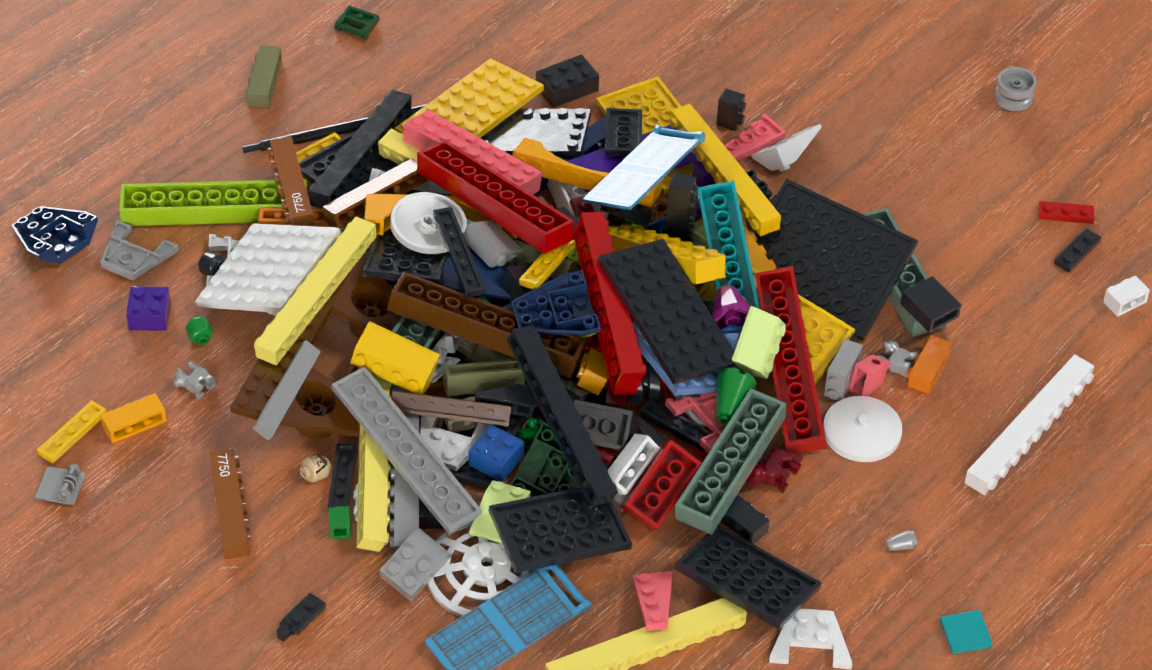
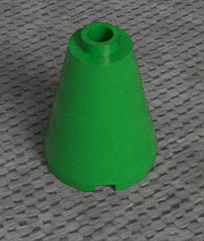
M722 369L718 375L715 417L723 425L729 423L750 388L756 389L757 382L755 378L747 372L745 375L739 373L740 369Z

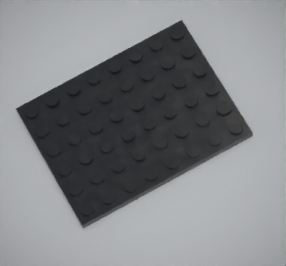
M785 179L772 202L774 208L781 215L780 229L763 236L756 232V243L764 247L767 253L766 257L768 260H773L777 269L793 266L798 295L855 329L853 335L865 340L919 242L904 233L791 180Z

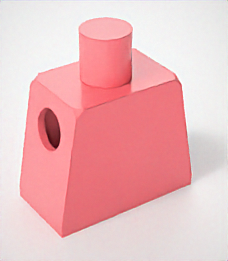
M873 354L857 362L848 391L855 396H870L883 384L886 371L890 367L889 362Z

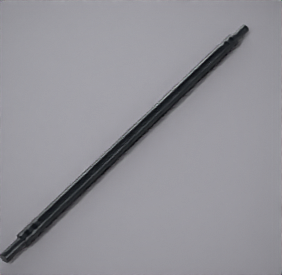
M427 104L412 107V110L408 113L404 120L408 119L410 116L415 114L417 111H419ZM368 117L261 140L256 144L242 146L243 154L258 150L266 151L267 148H270V140L291 136L293 144L325 138L333 133L338 135L356 131L367 121Z

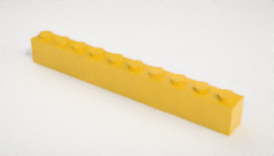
M687 104L672 109L669 122L673 129L705 133V141L698 143L692 151L696 155L697 160L701 161L705 166L706 171L714 177L716 184L734 180L743 218L749 221L752 229L756 230L760 236L779 230L781 215L693 106Z

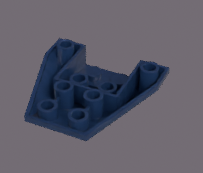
M40 206L33 209L25 217L19 218L11 226L29 254L42 260L61 264L90 245L98 217L86 211Z
M468 246L486 289L485 294L479 296L513 301L500 281L504 270L509 265L489 267ZM448 256L443 267L439 285L464 293L451 258Z
M583 270L563 274L511 301L518 328L534 325L539 334L585 335L601 331L597 314H594L588 296L587 282Z

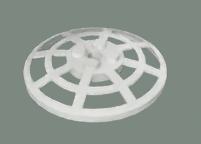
M473 521L450 534L447 532L443 533L436 540L439 545L448 546L450 554H453L454 550L464 553L462 562L450 564V557L434 576L446 575L449 583L457 590L453 599L450 601L440 592L434 582V577L428 583V588L435 600L447 611L458 617H462L471 611L458 606L464 596L487 601L500 593L497 592L496 585L501 584L506 579L514 584L530 572H522L520 578L511 572L512 565L502 543L488 542L487 539L478 537L479 543L468 547L462 544V542L474 537V535L467 533L456 541L447 538L459 530L471 527ZM491 562L492 565L485 567L482 563ZM463 570L467 578L463 585L459 584L452 572ZM473 584L487 587L488 593H478L469 589Z

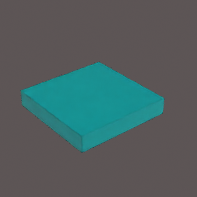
M980 610L940 616L939 621L951 654L992 648L993 643Z

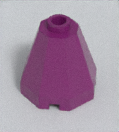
M724 285L716 291L712 317L720 330L729 325L744 326L750 306L736 287Z

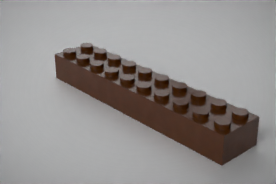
M403 272L391 292L387 311L514 357L506 341L512 330L518 328L514 312L474 297L466 298L465 294ZM539 334L553 365L557 369V373L571 378L581 358L586 339L577 335Z

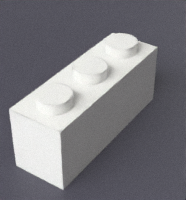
M634 434L608 469V474L616 485L617 494L626 495L660 450V447L648 435Z

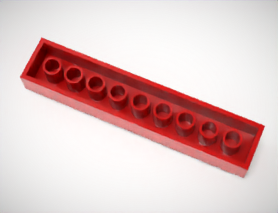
M441 141L417 153L418 173L542 253L547 254L573 240L574 221L448 141Z
M582 212L574 230L573 239L575 240L580 267L587 282L588 296L593 312L597 314L601 331H598L597 335L612 395L635 394L641 385L643 376L646 374V366L642 363L641 359L642 351L637 344V332L633 328L632 316L598 262L599 256L616 252L613 251V239L608 232V220H605L604 212Z
M793 266L755 273L761 310L778 317L786 325L785 334L781 337L779 351L775 355L772 368L777 399L786 403V418L782 422L786 449L789 452L798 454L827 449Z

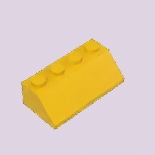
M369 321L355 347L350 363L359 368L365 366L370 373L412 393L423 394L430 386L440 354Z

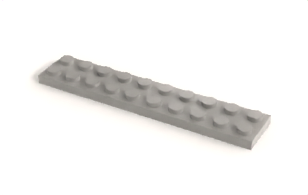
M365 366L332 384L331 389L448 534L482 515L480 507Z

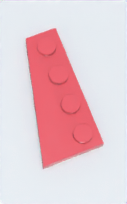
M764 113L758 122L754 121L748 130H743L739 133L738 138L732 139L724 146L738 162L785 139L786 131Z
M673 571L633 575V585L646 631L668 629Z

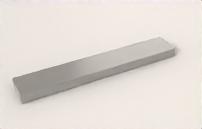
M307 340L301 343L252 428L267 440L271 439L320 354V351Z

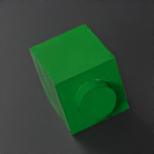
M349 506L328 508L330 539L351 538Z

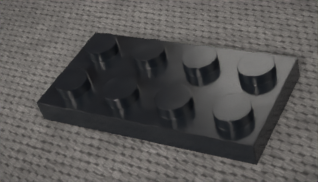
M606 108L605 155L613 157L628 156L642 143V109Z

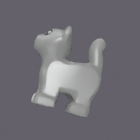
M895 341L884 342V350L881 353L890 356L887 360L890 364L888 370L906 377L909 367L914 365L917 352H908L900 348ZM877 356L880 359H886L883 356Z
M192 362L187 364L189 370L193 371L189 376L180 368H176L177 373L174 375V386L185 387L189 392L195 394L196 399H200L204 395V392L201 391L204 386L208 390L215 387L214 377L206 369L194 365Z

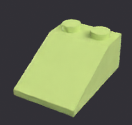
M493 480L479 506L482 510V515L474 519L469 534L502 543L489 514V506L529 498L530 491Z

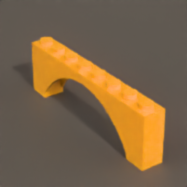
M524 138L513 151V157L541 171L542 177L587 190L595 188L609 174L583 168L562 160L549 152L542 145V142ZM664 178L637 204L652 207L661 194Z
M366 194L365 220L376 224V235H384V232L391 228L390 219L394 206L399 200L408 195ZM446 196L461 207L466 219L474 222L491 220L457 197ZM497 224L510 238L517 239L516 235Z

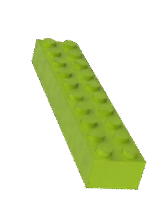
M303 179L306 191L308 192L307 179ZM275 180L121 184L119 213L121 222L131 226L259 223L260 207L282 208L281 200H283V197H279L278 187L280 185H276Z

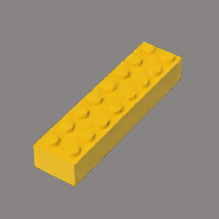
M622 223L618 227H608L609 235L613 239V251L627 249L664 238L691 283L700 284L725 278V255L718 253L717 250L705 249V246L701 245L695 246L692 242L680 241V238H670L667 234H658L655 230H645L642 226L635 227L632 226V223Z

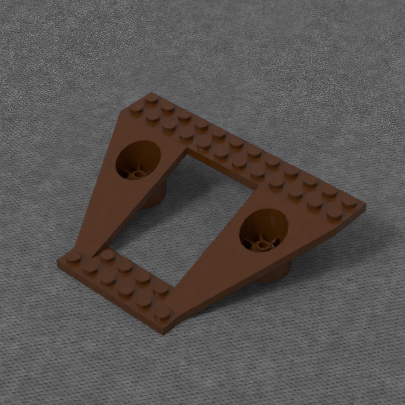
M364 254L277 365L262 359L257 360L230 406L231 413L254 420L259 418L301 343L304 340H307L310 344L314 343L331 311L346 318L350 331L358 338L362 336L369 321L392 332L402 317L387 311L393 288L385 279H373L363 276V268L367 260ZM311 368L279 425L294 427L301 435L311 439L327 438L334 433L360 436V423L331 389L332 384L336 381ZM443 376L436 382L431 383L423 394L449 398L443 386ZM419 415V434L421 430L422 415Z

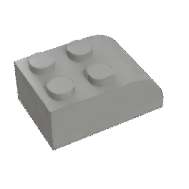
M419 528L405 540L380 569V577L412 602L449 560L452 554Z

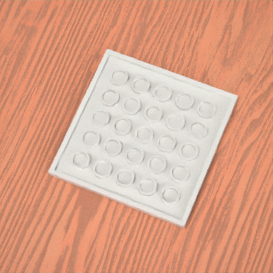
M252 224L226 261L220 266L214 277L210 279V282L200 293L195 303L198 307L277 313L284 308L287 300L295 294L297 287L303 284L308 273L314 270L317 262L322 260L328 248L333 246L337 237L342 232L339 228Z

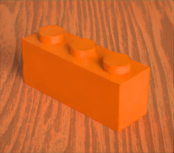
M930 335L928 341L923 342L920 350L921 354L916 355L913 363L914 367H910L907 372L906 378H909L908 387L930 394L950 356L952 342Z

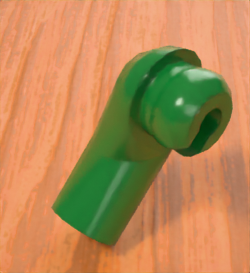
M528 418L525 429L518 430V438L535 437L538 430L537 420Z

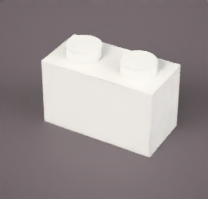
M1135 275L1129 279H1124L1115 286H1110L1105 291L1103 303L1118 317L1146 303L1150 289Z

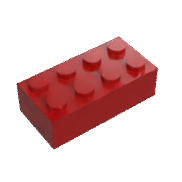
M665 441L619 507L651 531L657 530L702 463L674 441Z

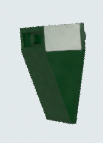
M545 422L542 423L528 453L510 484L511 486L530 491V497L579 487L549 425Z

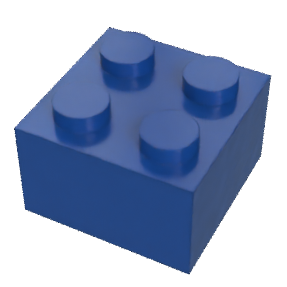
M490 424L468 450L469 466L503 482L523 458L524 441Z

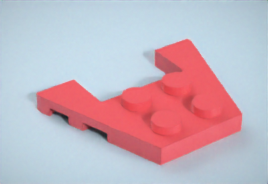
M717 392L701 394L700 397L695 398L683 396L680 400L666 399L665 405L674 416L692 409L713 432L701 438L699 443L709 454L727 426L719 423L715 417Z

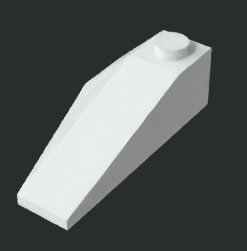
M818 124L806 128L751 156L771 171L778 169L780 172L790 168V164L796 162L822 126Z

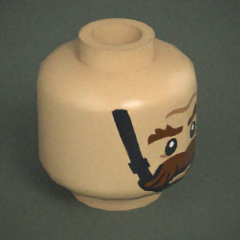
M321 454L305 458L301 463L300 474L311 483L327 478L331 470L330 461Z

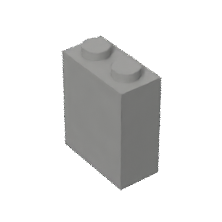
M493 220L469 223L463 233L467 245L489 267L514 264L522 250Z
M847 339L844 340L827 371L824 396L837 401L845 398L855 364L861 361L863 345Z

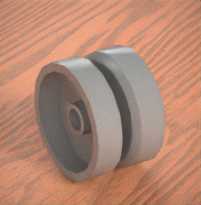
M1009 67L1001 71L995 90V100L998 105L1010 111H1022L1029 108L1034 99L1037 85L1036 77L1032 72L1021 67Z

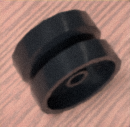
M649 362L646 364V374L641 380V385L635 394H630L631 404H641L644 392H646L647 401L651 398L659 403L660 376Z

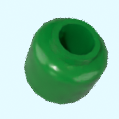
M194 316L186 324V333L193 344L205 345L213 336L210 322L205 317Z

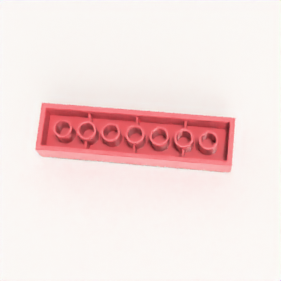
M426 110L404 123L402 140L420 151L446 140L532 195L540 190L541 171L456 126L447 119L434 114L432 111Z

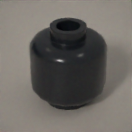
M213 252L204 253L198 261L200 273L205 276L215 275L220 266L225 262V258Z

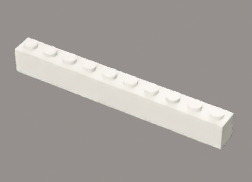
M1074 355L968 469L965 484L983 495L989 490H993L998 480L1007 475L1009 468L1018 463L1020 456L1029 451L1031 444L1039 440L1042 432L1050 428L1054 418L1058 419L1063 409L1070 406L1075 395L1079 396L1085 384L1091 383L1094 378V374H1092L1094 365Z

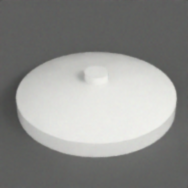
M419 192L410 194L396 203L391 213L390 226L396 239L407 248L425 254H440L447 252V249L434 219L433 210L452 207L462 233L467 228V219L461 207L450 198L437 193Z
M867 396L844 398L833 404L824 418L823 429L826 442L837 454L849 460L873 462L884 459L897 449L901 441L902 423L898 414L888 404L876 398Z

